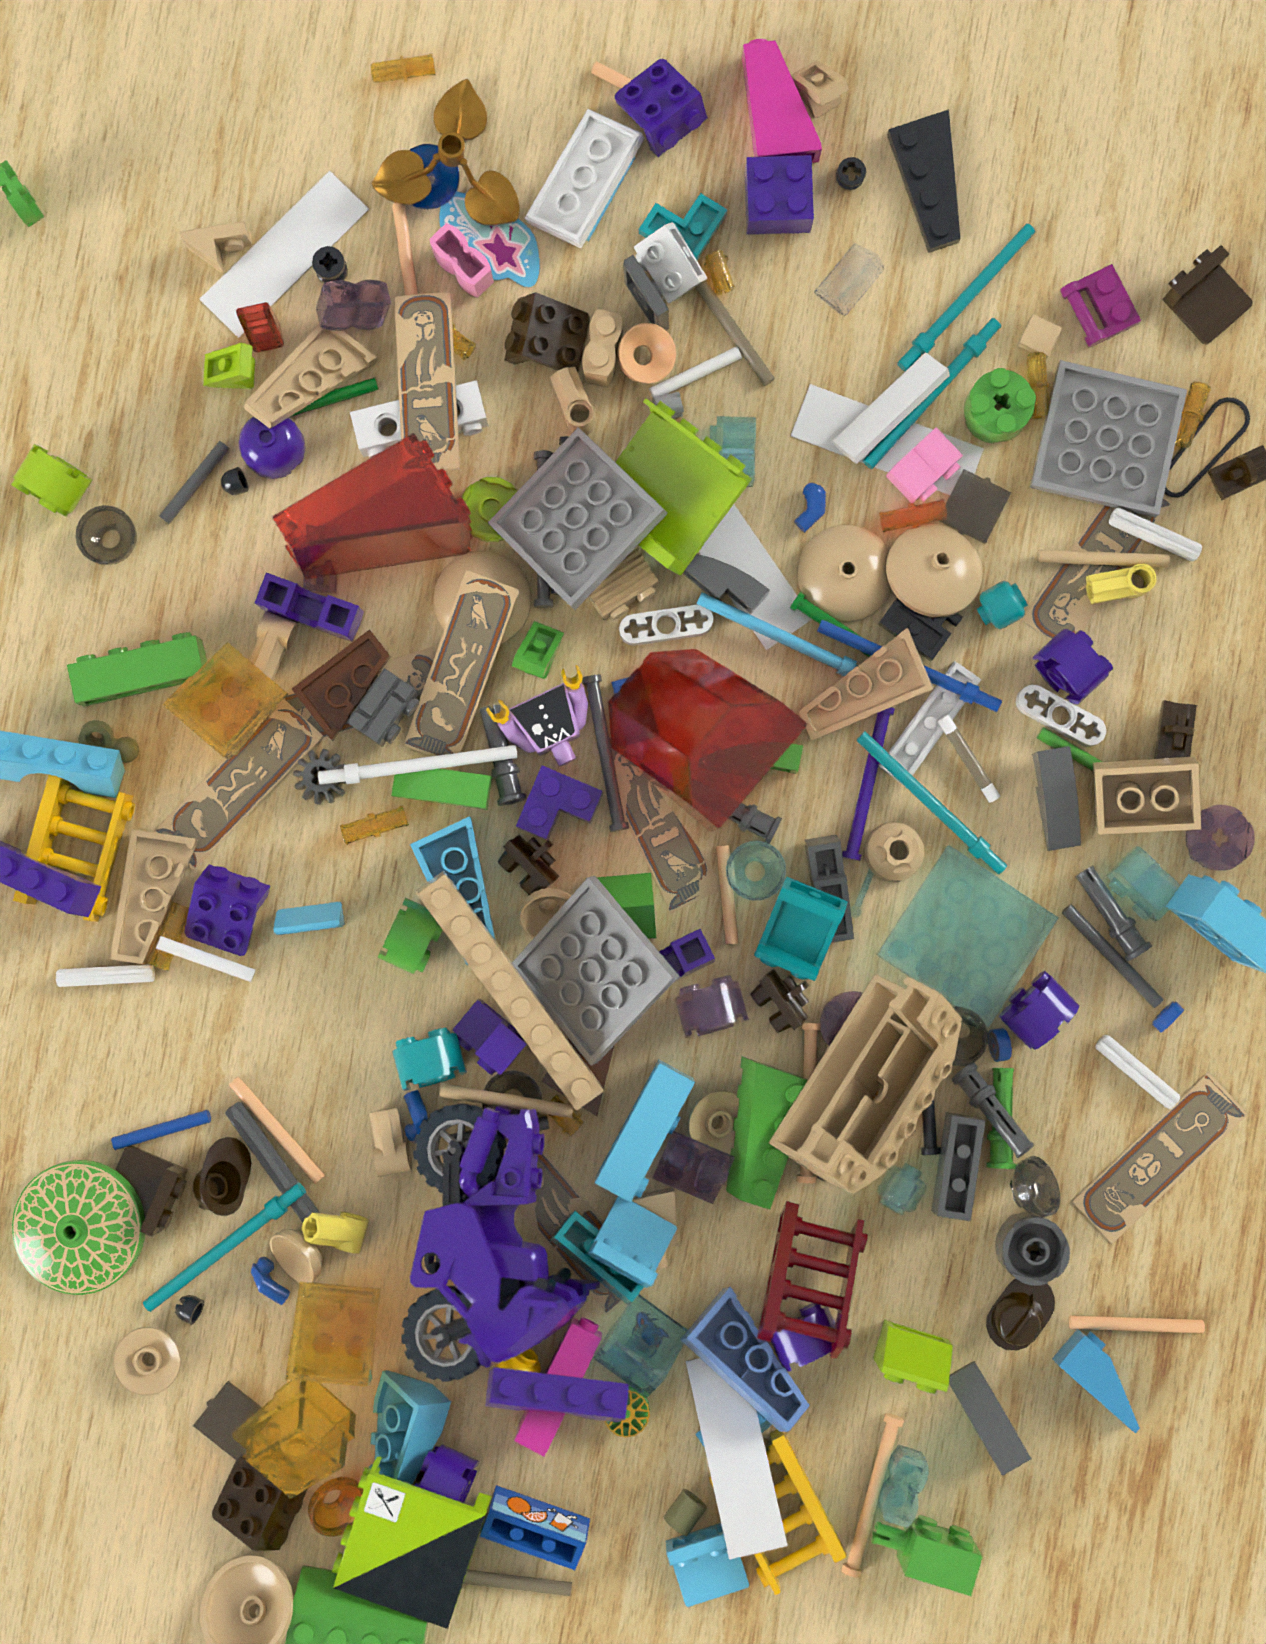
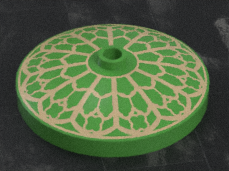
M71 1160L44 1170L24 1188L14 1209L12 1220L13 1241L24 1267L40 1283L65 1294H91L101 1291L120 1280L136 1263L145 1240V1234L140 1232L145 1215L142 1203L135 1189L116 1170L95 1161Z

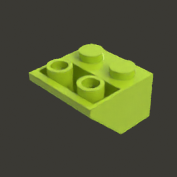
M884 1320L873 1359L879 1370L884 1373L885 1379L899 1384H903L905 1379L917 1383L916 1388L922 1391L936 1394L937 1390L944 1392L948 1390L953 1345L946 1338Z

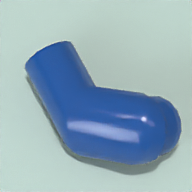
M813 482L808 483L803 489V495L807 499V509L794 520V523L803 532H806L825 514L826 492L821 485Z
M418 1090L404 1095V1100L413 1121L412 1124L406 1125L404 1130L408 1140L414 1142L416 1134H419L421 1131L419 1128L424 1120H428L427 1110Z
M260 1257L256 1264L253 1263L251 1268V1274L257 1289L263 1295L282 1305L287 1300L290 1291L272 1280L269 1273L273 1271L274 1263L267 1257Z

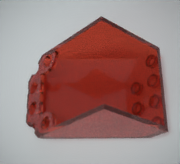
M697 649L650 652L643 660V664L635 669L623 683L619 692L615 693L608 701L611 748L710 833L718 830L808 725L783 702Z

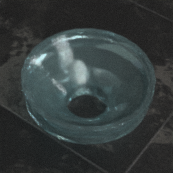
M749 841L743 843L731 853L727 860L726 877L732 890L744 899L760 901L770 898L778 892L785 881L786 865L784 858L774 846L767 842ZM750 862H759L764 867L765 873L761 880L751 881L746 877L745 868Z

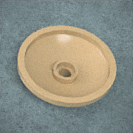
M924 524L910 528L896 539L887 556L886 573L891 589L904 605L919 614L930 617L954 615L969 606L980 590L982 583L980 558L972 544L964 536L951 528L936 524ZM937 558L944 560L945 565L940 564Z
M839 525L825 529L808 542L800 556L797 567V581L800 592L806 595L804 597L806 600L839 622H854L867 618L882 607L892 590L886 573V561L889 550L878 536L858 526ZM845 564L851 565L854 568V573L850 575L845 574L842 566Z
M474 551L454 559L440 574L434 590V609L441 626L445 629L465 570L519 589L500 645L509 641L524 626L531 607L529 584L521 569L509 558L491 551Z
M254 1555L235 1558L222 1566L210 1580L201 1603L200 1624L205 1642L207 1644H280L287 1633L293 1613V1594L286 1574L273 1561ZM260 1606V1614L256 1617V1609Z

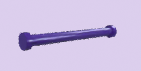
M893 707L877 713L872 738L882 747L889 718L894 715L895 708ZM869 752L846 851H842L843 858L854 861H861L862 855L859 854L879 767V762Z

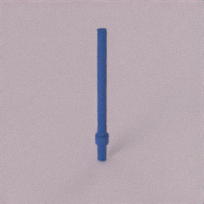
M825 620L821 621L817 630L821 634L870 656L882 647ZM924 665L931 683L959 695L960 700L969 704L975 702L995 712L999 710L1002 700L980 691V686L968 681L965 684Z

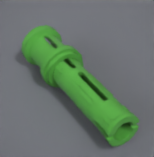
M992 1067L993 1086L996 1089L995 1097L1012 1117L1014 1068ZM992 1125V1131H989V1134H987V1139L990 1140V1161L986 1162V1167L1017 1169V1164L1013 1162L1012 1149Z

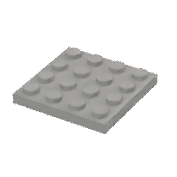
M1060 360L1057 365L1030 488L1157 517L1161 510L1187 389Z
M578 427L497 512L488 524L570 607L576 610L668 513Z
M596 876L588 877L512 962L554 1021L590 1065L598 1063L679 977Z

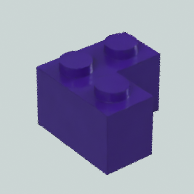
M542 765L516 827L548 841L561 811L591 824L603 796V791Z
M478 999L452 1029L457 1034L459 1044L464 1049L470 1051L474 1048L476 1050L475 1054L480 1058L477 1063L491 1075L495 1072L501 1075L527 1045L516 1028L481 999Z

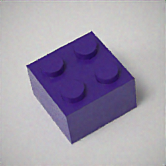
M812 155L746 158L745 202L747 235L811 233L814 221Z

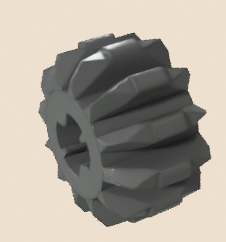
M322 749L320 758H318L315 751L311 750L308 752L311 762L308 763L302 758L298 760V763L305 768L303 771L295 770L293 772L295 777L303 778L302 781L295 784V788L297 790L306 788L302 798L309 800L314 795V802L317 805L322 804L324 795L329 803H334L335 797L332 792L335 791L343 796L345 791L339 787V784H346V781L317 785L318 777L315 775L318 771H324V769H342L346 764L337 766L341 759V756L337 753L329 759V751Z

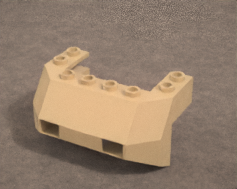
M877 974L873 976L769 1141V1144L796 1163L829 1183L852 1194L881 1177L886 1169L895 1163L899 1148L904 1140L914 1132L917 1119L923 1109L928 1108L932 1103L936 1088L941 1080L946 1079L950 1074L952 1063L955 1059L962 1018L940 992L908 976L903 981L908 986L906 989Z

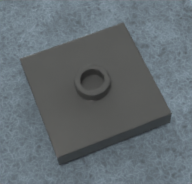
M635 256L628 257L623 263L625 285L649 322L668 330L669 309L662 300L659 288L653 280H649Z

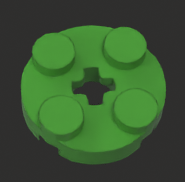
M7 160L0 163V187L22 221L28 227H31L45 216L35 203L36 201L30 191L18 179V175Z

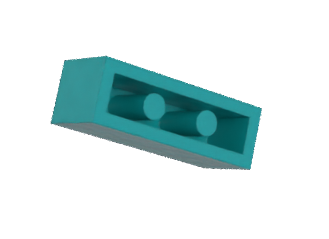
M572 1212L550 1238V1241L625 1304L632 1303L644 1287L587 1255L599 1230L578 1212Z

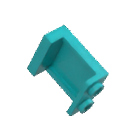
M786 876L754 956L760 958V961L767 966H779L789 970L798 979L816 981L829 946L843 918L848 901Z

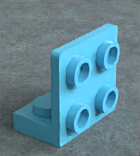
M618 1196L587 1255L645 1288L651 1287L658 1275L655 1270L669 1246L677 1227L633 1201L630 1203Z
M721 1523L691 1532L688 1536L681 1535L666 1540V1554L670 1566L673 1565L684 1603L687 1607L749 1587V1581L741 1557L729 1559Z

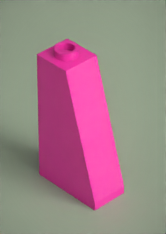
M754 39L747 44H743L742 65L754 157L812 155V163L819 162L822 152L821 141L776 40Z
M572 1317L544 1374L583 1378L602 1339V1332L597 1330L599 1326L585 1317H581L580 1320ZM525 1410L518 1424L514 1441L545 1457L565 1413Z

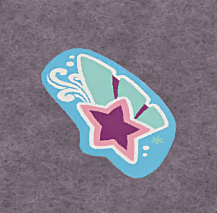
M452 192L447 194L440 207V226L442 227L447 223L460 230L465 236L468 246L477 249L486 257L494 280L510 278L524 287L534 286L539 276L540 260L537 242L532 231L520 219L512 223L493 226L477 223L466 211V193Z

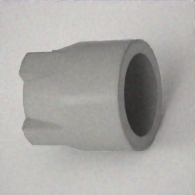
M679 392L652 398L653 404L657 405L659 401H662L674 410L673 419L683 417L684 409Z

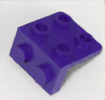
M659 59L615 93L616 103L644 129L650 150L657 157L673 148L679 140L692 130L697 129L702 122L708 119L701 93L665 59Z
M209 864L194 883L184 931L186 937L238 956H244L249 949L257 911L268 897L270 885L259 882V880L252 877H244L230 872L224 867Z

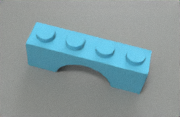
M0 731V779L20 782L28 774H49L73 783L84 793L112 798L117 797L125 773L119 750Z

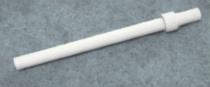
M516 745L364 766H358V763L344 765L342 769L318 772L320 785L345 781L346 784L360 783V779L517 758Z

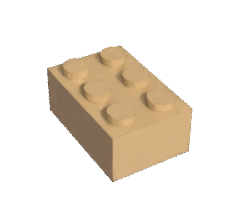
M1195 756L1093 763L1096 828L1098 835L1201 829L1199 763Z

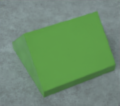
M651 873L597 877L648 939L657 938Z

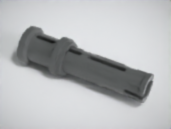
M493 705L492 709L491 706H487L493 714L500 712V705ZM487 707L481 708L479 711L482 716L489 749L509 746L508 740L497 722H494L487 714ZM512 759L493 761L494 769L491 770V777L496 780L500 797L497 800L498 806L515 804L526 800V794L521 791L518 779L520 769L517 764H513Z
M693 778L683 796L739 824L738 828L741 831L745 832L748 830L764 838L767 844H770L782 821V818L779 816L773 818L759 811L758 806L755 804L747 806L703 785Z
M1093 865L1075 876L1110 926L1108 930L1110 932L1109 935L1111 938H1116L1126 953L1124 958L1127 962L1152 947L1149 941L1145 942L1135 927L1136 921L1134 918L1126 917L1095 871Z
M975 1063L969 1064L952 1078V1082L954 1085L959 1084L970 1098L969 1104L975 1109L979 1108L995 1130L1015 1153V1156L1017 1158L1023 1156L1034 1147L1033 1142L1028 1139L995 1097L996 1089L993 1085H988L977 1071L978 1066Z

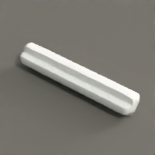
M1121 508L1114 509L1109 518L1111 526L1189 561L1197 560L1202 551L1201 544Z
M152 964L59 969L56 972V983L59 987L153 982L155 980V968Z
M1104 1035L1098 1040L1095 1045L1096 1049L1164 1107L1172 1109L1178 1103L1180 1095L1112 1037Z

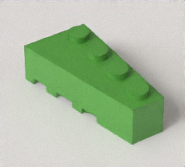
M741 1056L740 1068L743 1070L741 1084H738L737 1091L739 1105L737 1118H734L733 1131H735L734 1148H731L726 1191L741 1201L770 1210L788 1156L769 1144V1141L808 1079Z

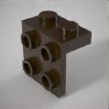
M1222 245L1212 253L1206 249L1192 262L1195 268L1188 274L1182 270L1168 283L1171 289L1162 299L1199 341L1205 345L1210 344L1252 306V299L1221 266L1230 255Z
M537 292L518 298L511 312L513 322L511 331L505 340L506 354L504 361L516 365L531 360L557 371L566 367H576L578 372L590 321L589 314Z
M135 1146L126 1147L116 1167V1171L132 1185L139 1196L145 1215L140 1232L152 1237L168 1228L174 1214L171 1211L176 1199L181 1197L186 1187L187 1181L184 1178L188 1169Z
M239 1457L212 1510V1517L253 1551L280 1550L288 1537V1531L296 1514L302 1508L303 1499L308 1488L300 1482H278L248 1458Z

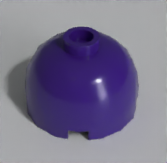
M253 416L241 429L238 441L241 457L247 466L259 476L270 479L282 478L291 474V471L303 461L306 449L304 435L290 418L269 429Z

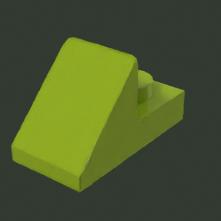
M238 343L205 354L203 386L238 389L254 388L256 360L252 357V345Z

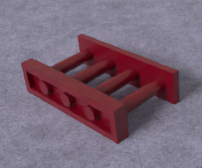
M786 1201L780 1213L757 1339L770 1342L776 1332L781 1333L782 1330L832 1342L830 1357L837 1359L843 1349H848L852 1335V1329L847 1328L858 1257L859 1253H864L867 1243V1233H863L864 1220L858 1219L851 1233L802 1221L803 1217L797 1216L799 1204ZM799 1234L848 1246L846 1264L797 1252V1248L792 1247L793 1237H798ZM795 1265L843 1277L840 1296L791 1284V1280L786 1279L788 1267L793 1268ZM790 1297L837 1309L835 1328L785 1316V1312L780 1311L782 1299L787 1300Z

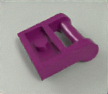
M1113 264L1078 281H1073L1060 289L1063 298L1068 299L1086 334L1085 341L1089 348L1138 325L1142 321ZM1086 291L1104 326L1103 329L1098 330L1080 294L1081 292Z

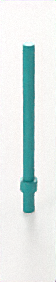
M1028 223L1025 224L925 333L921 332L912 341L913 346L897 362L900 369L903 371L908 370L925 352L928 354L935 346L934 341L1035 234L1036 231L1033 226Z
M991 318L977 335H971L963 344L964 349L947 367L950 376L865 457L863 463L868 468L873 469L972 358L980 356L987 348L986 343L1000 329L1001 324L998 320Z
M866 731L856 739L864 749L968 846L967 850L976 859L981 858L998 875L1006 869L1007 864L990 849L991 845L982 836L977 837Z
M298 1182L280 1197L274 1196L266 1202L263 1210L143 1301L144 1307L149 1312L153 1311L270 1220H277L288 1211L287 1207L306 1194L303 1185Z

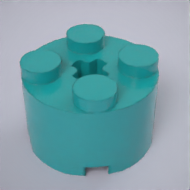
M447 1027L428 1032L429 1038L418 1041L415 1040V1037H408L395 1042L397 1049L393 1050L392 1053L403 1091L411 1090L410 1083L418 1084L419 1088L454 1079V1071L458 1070L461 1075L467 1073L456 1033H450V1030H447Z

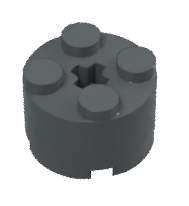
M1033 1212L1011 1215L1002 1224L996 1236L995 1248L998 1261L1012 1276L1022 1283L1033 1286L1047 1284V1282L1054 1278H1058L1068 1265L1070 1258L1068 1241L1062 1230L1043 1215ZM1035 1243L1038 1246L1037 1251L1028 1253L1026 1251L1027 1246Z

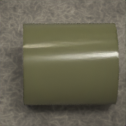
M683 1489L664 1515V1519L678 1533L688 1536L707 1510V1506L695 1494Z

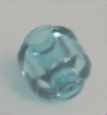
M907 1163L902 1168L891 1166L877 1188V1193L881 1197L880 1203L902 1216L904 1212H914L927 1189L925 1182L920 1179L922 1172Z

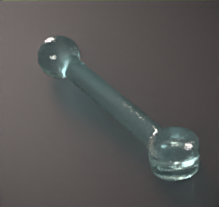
M870 869L867 872L855 905L850 907L853 918L859 917L862 913L860 907L874 875Z

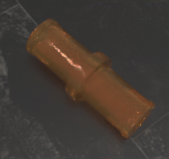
M943 498L915 505L912 502L908 503V507L879 512L883 533L910 526L912 529L918 528L919 524L947 519Z

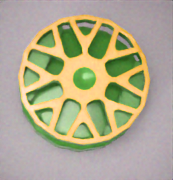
M629 1385L626 1419L621 1422L604 1421L608 1429L616 1436L624 1438L633 1437L641 1433L647 1426L650 1416L647 1396L637 1386Z

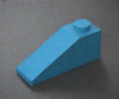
M1077 1329L1052 1359L1136 1434L1140 1428L1113 1362L1102 1350L1106 1344L1091 1331L1084 1335Z

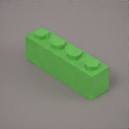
M190 632L173 635L172 641L160 643L159 640L145 641L140 643L141 648L129 651L127 647L114 648L108 651L109 655L96 658V655L93 654L76 658L77 663L67 665L74 701L76 704L86 707L211 678L203 641L196 635L192 636Z

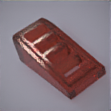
M264 302L237 308V317L254 352L258 353L284 346L280 322L269 303Z

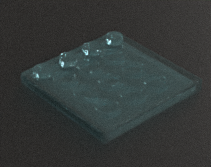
M948 845L876 955L910 978L940 992L952 1006L985 1028H989L1059 917Z

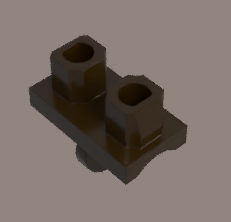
M1263 445L1208 471L1211 482L1221 500L1266 480V450Z
M1162 701L1154 759L1190 757L1197 705Z
M519 834L503 846L505 851L499 858L498 864L508 873L513 872L519 865L528 873L519 882L521 888L528 895L540 889H546L560 877L550 867L556 861L548 852L554 845L550 840L541 845L534 837L526 842Z
M775 969L771 970L759 981L760 984L750 995L760 1007L773 1000L779 1008L777 1012L768 1018L776 1032L779 1033L790 1027L795 1030L808 1018L802 1007L809 1003L802 991L809 987V984L804 980L797 985L791 975L782 980Z

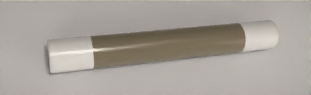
M949 714L937 720L988 802L991 803L997 800L1000 794Z

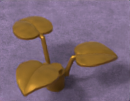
M464 79L451 87L441 97L435 107L434 125L442 136L438 141V153L433 155L430 164L424 168L422 158L415 152L409 150L395 151L382 162L377 175L372 181V187L378 194L391 202L403 205L416 204L430 194L432 186L427 174L432 172L438 162L441 161L448 167L460 165L468 181L473 186L465 195V207L469 216L477 223L488 226L515 222L519 218L520 207L518 196L511 182L501 173L491 170L484 172L477 182L470 171L467 160L464 158L465 143L463 139L471 140L478 137L487 125V111L484 103L475 92L471 82L468 79Z

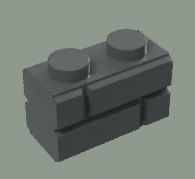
M384 668L347 723L382 747L386 742L391 744L401 731V727L398 724L405 715L410 717L418 707L420 701L416 698L419 692Z

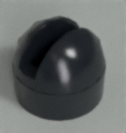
M236 467L223 474L221 487L225 492L231 495H240L248 492L247 479L241 468Z
M186 1295L180 1298V1302L183 1305L176 1304L175 1313L182 1321L193 1325L203 1310L204 1300L193 1295Z

